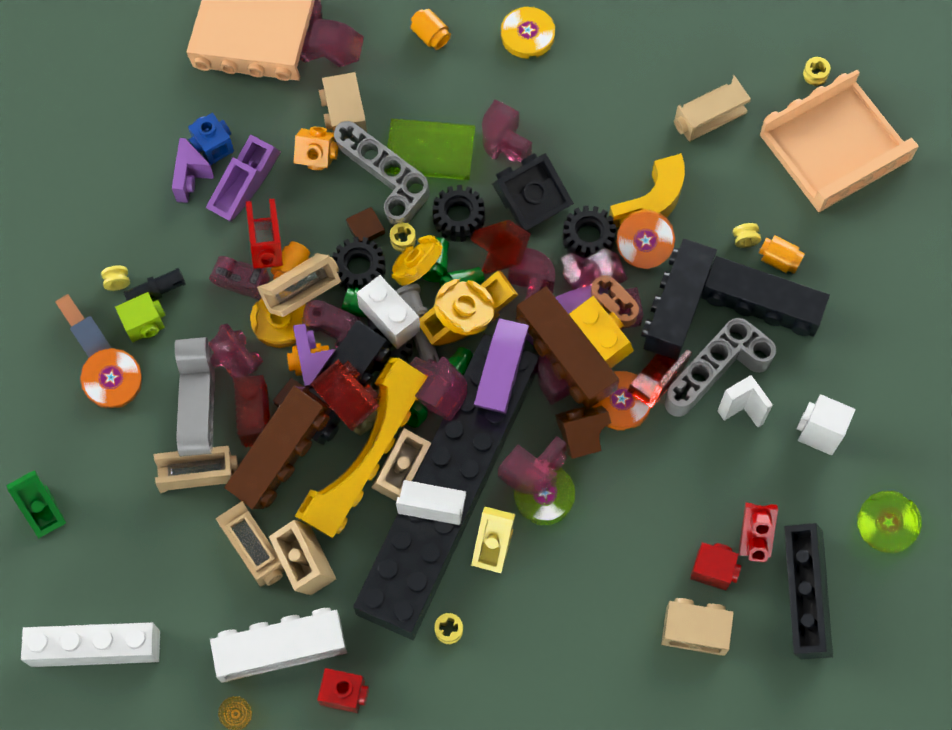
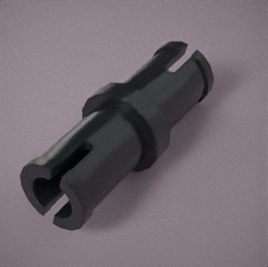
M176 268L157 278L153 276L147 278L148 282L125 290L124 295L126 300L129 301L148 292L151 299L156 298L158 300L163 297L162 294L182 285L184 286L186 282L180 269Z

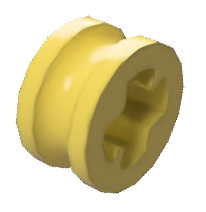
M822 57L810 58L803 71L805 81L814 86L824 84L831 70L829 62ZM816 68L821 70L818 74H814L812 71L816 70Z
M402 222L397 223L391 228L390 241L392 247L399 252H403L410 245L415 246L416 234L412 225ZM405 233L407 241L401 242L398 234Z
M745 223L733 229V235L737 237L735 245L739 248H747L760 243L759 226L755 223Z
M116 265L105 268L101 272V276L104 279V288L110 291H117L128 287L130 279L127 277V267Z
M445 613L439 616L434 627L437 639L444 644L458 642L463 634L461 619L453 613ZM448 621L454 622V628L458 627L457 632H451L450 636H444V630L440 631L441 625L446 626Z

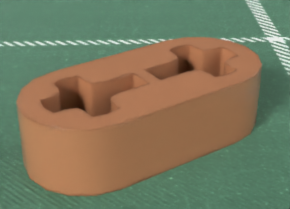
M605 275L596 278L592 283L591 297L594 296L608 315L614 312L623 323V327L633 325L639 313L637 302L612 277ZM600 286H601L603 289H606L607 287H609V288H610V293H609V295L606 294V293H603V294L600 295V294H599ZM620 307L624 310L630 308V316L627 314L619 315Z
M68 294L55 301L71 327L85 319Z

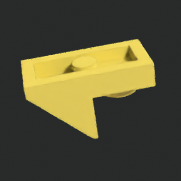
M484 507L471 566L502 573L513 534L512 527L515 514Z

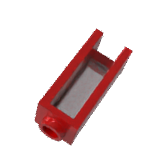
M269 199L271 217L253 219L252 202L246 201L253 269L283 266L275 199Z

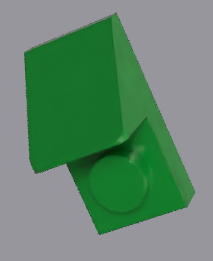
M35 470L6 485L8 492L38 539L66 524V520L48 486L43 484Z

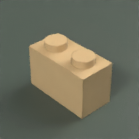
M352 72L322 78L324 89L319 90L322 107H328L329 113L323 114L327 131L332 130L334 133L338 124L344 121H351L367 132L356 73Z
M404 428L398 435L371 488L397 501V497L401 495L403 481L413 480L431 442Z
M293 520L269 536L294 591L313 595L336 580L310 525Z
M676 598L675 602L669 601L666 607L661 645L725 656L730 647L734 612L727 611L726 607L720 604H707L706 607L694 605V601L685 598Z

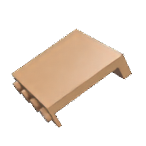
M202 0L186 53L192 66L202 71L210 69L223 71L227 74L242 73L258 78L266 76L282 81H299L300 75L297 66L313 7L319 6L321 0Z
M858 69L848 75L847 73L841 74L832 84L816 88L810 96L803 100H794L783 111L779 113L777 111L772 112L763 120L760 136L818 213L911 161L919 147L913 138L906 141L900 138L856 81L860 73Z

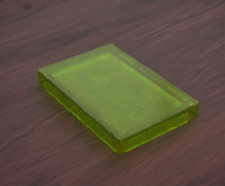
M391 118L387 148L424 176L470 180L475 125ZM391 167L386 173L399 174L401 169Z

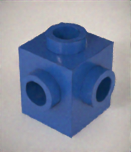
M213 113L196 119L193 124L188 126L191 138L188 139L189 143L199 153H202L210 165L234 152L230 139L232 134L224 120L218 121Z

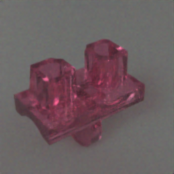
M227 323L219 327L218 334L209 342V347L214 352L210 362L214 367L224 366L236 384L239 385L243 384L251 373L258 370L263 360L257 352H248L245 348L247 343L245 335L241 330L233 331Z

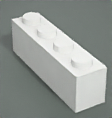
M331 608L314 610L311 616L300 618L299 615L286 616L281 619V623L268 625L267 622L256 623L249 626L250 630L237 633V630L222 631L218 633L217 638L210 639L216 677L221 683L347 654L340 616L337 610L331 611Z
M153 622L23 627L21 660L30 667L159 662L160 630Z

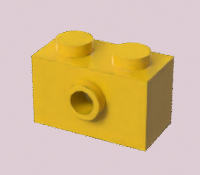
M594 296L569 313L570 317L610 368L634 351L630 341L620 330L624 326L614 312L608 315Z

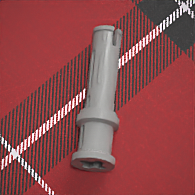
M409 284L396 290L398 295L411 307L419 318L428 312L427 307H423L419 295L421 289L418 284ZM420 328V332L413 336L422 362L424 374L436 373L442 364L435 345H431Z

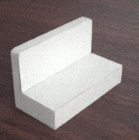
M752 375L725 390L717 412L725 421L744 409L755 425L760 427L764 424L773 405Z
M404 480L401 495L397 497L396 501L397 512L402 515L460 525L466 491Z

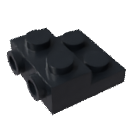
M533 153L520 161L522 166L514 171L511 166L496 174L498 180L492 183L505 208L510 209L522 232L574 204L546 153L539 157Z

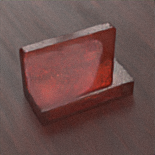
M509 219L474 230L471 241L488 251L482 271L490 274L519 266L531 234Z
M687 349L678 360L656 354L630 384L627 392L653 408L669 389L670 385L683 372L692 352Z

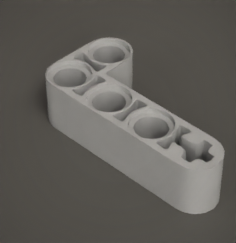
M344 121L338 124L334 130V137L341 152L393 190L384 203V211L388 222L393 226L402 222L409 223L429 197L430 190L426 177L355 123ZM352 135H353L354 140H355L356 144L358 145L357 148H356L355 143H354L352 140H350V139L347 138V139L344 141L343 138H344L345 136H347V137L350 138V137H352ZM370 150L378 152L374 159L364 158L365 153ZM391 167L401 169L396 176H388L386 174L387 170ZM413 184H421L423 186L422 191L419 193H411L408 190ZM395 206L405 207L404 213L399 216L392 215L391 210Z
M735 318L730 320L670 385L664 404L669 414L677 417L689 413L736 359L753 372L760 373L766 371L776 354L775 343L745 319ZM730 333H739L743 339H734ZM754 351H761L765 353L767 358L762 359L757 357L754 354ZM719 353L725 360H715L711 354ZM701 374L705 377L706 381L698 382L693 379L692 375ZM686 389L688 392L686 394L685 400L680 399L679 401H676L674 398H680Z
M207 337L175 340V358L180 374L176 433L178 454L180 457L212 454L215 371Z

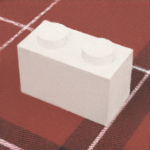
M381 275L357 292L359 308L396 349L420 332L419 316Z
M820 394L815 404L809 402L805 412L802 414L796 428L802 431L798 441L832 456L847 432L855 409Z

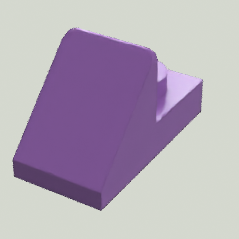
M179 138L172 191L177 202L188 203L190 192L195 190V178L212 179L214 175L210 164L185 138Z
M304 323L294 325L293 329L304 386L308 389L336 350L331 349L311 353V349L316 348L313 330L307 331L306 324Z

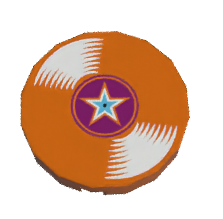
M644 209L633 212L624 218L617 232L616 243L620 255L627 263L637 268L649 269L657 267L668 260L674 249L675 234L672 224L664 215Z
M109 348L100 350L88 358L82 367L80 380L82 389L91 402L103 408H119L133 401L140 392L142 373L140 366L132 355L124 350Z
M614 371L619 378L617 391L592 408L603 406L609 412L611 424L606 425L608 428L620 431L638 427L644 422L652 406L651 391L647 383L637 374L628 371Z

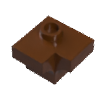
M603 406L588 410L585 407L574 408L555 414L566 452L572 459L602 451L599 440L600 433L606 425L611 424L609 412Z

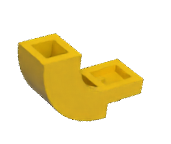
M682 153L654 161L651 175L655 186L648 194L610 206L609 216H612L614 219L613 224L616 225V228L620 227L624 218L636 211L652 210L664 215L666 218L672 213L678 203L684 181L685 166Z
M501 271L495 272L481 284L491 295L494 302L493 309L495 311H493L494 317L491 320L492 322L500 316L499 311L515 299L518 294ZM434 307L419 318L420 328L431 345H445L469 336L455 333L445 327L437 318Z

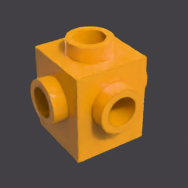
M323 127L301 128L295 135L294 164L307 165V168L311 170L328 168L333 159L336 160L339 148L337 142H334V133L327 132V129Z

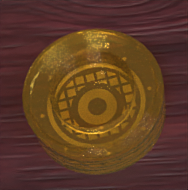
M233 696L221 703L218 717L221 724L227 729L242 730L251 721L252 709L245 699Z

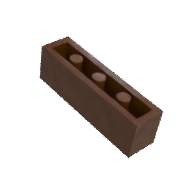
M547 286L517 305L515 322L529 325L528 333L534 340L533 345L536 351L542 357L546 355L552 363L551 369L559 380L564 379L570 387L569 392L572 398L578 404L582 403L588 410L617 391L619 378Z
M294 385L224 488L243 501L252 510L269 507L277 497L278 493L275 491L280 484L286 482L292 476L295 470L293 465L299 456L303 457L311 448L312 441L310 440L317 431H321L327 425L330 419L328 414L332 407L305 387Z

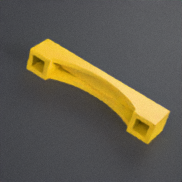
M389 358L374 383L379 386V405L373 429L364 448L352 465L333 483L318 492L310 489L295 514L296 518L331 538L335 534L342 532L348 521L346 518L351 507H356L363 497L364 492L362 489L367 480L370 481L375 477L380 467L378 464L384 453L387 454L393 447L395 433L399 427H403L408 422L411 416L409 410L415 400H420L427 389L425 383L429 378L428 376L400 358Z

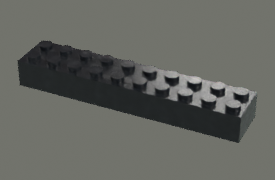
M485 333L413 481L466 491L461 523L457 525L397 514L353 606L357 616L413 641L539 370L540 356L523 349L506 414L476 407L474 403L493 338Z

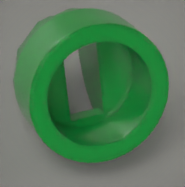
M415 401L409 410L411 416L406 424L416 428L425 422L428 417L427 406L421 404L420 401Z

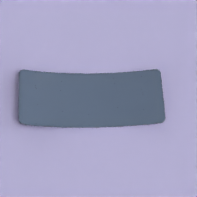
M91 316L86 317L70 328L88 357L100 350L111 348Z

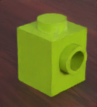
M148 292L115 306L132 343L142 338H151L165 328L161 320L162 317L166 316L159 300L153 302Z

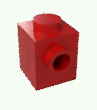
M702 542L698 549L690 579L726 591L731 582L737 583L742 566L736 564L739 554L732 552V548L724 544L715 543L713 546Z
M325 668L317 701L321 706L358 713L360 705H366L369 686H365V679L361 675Z

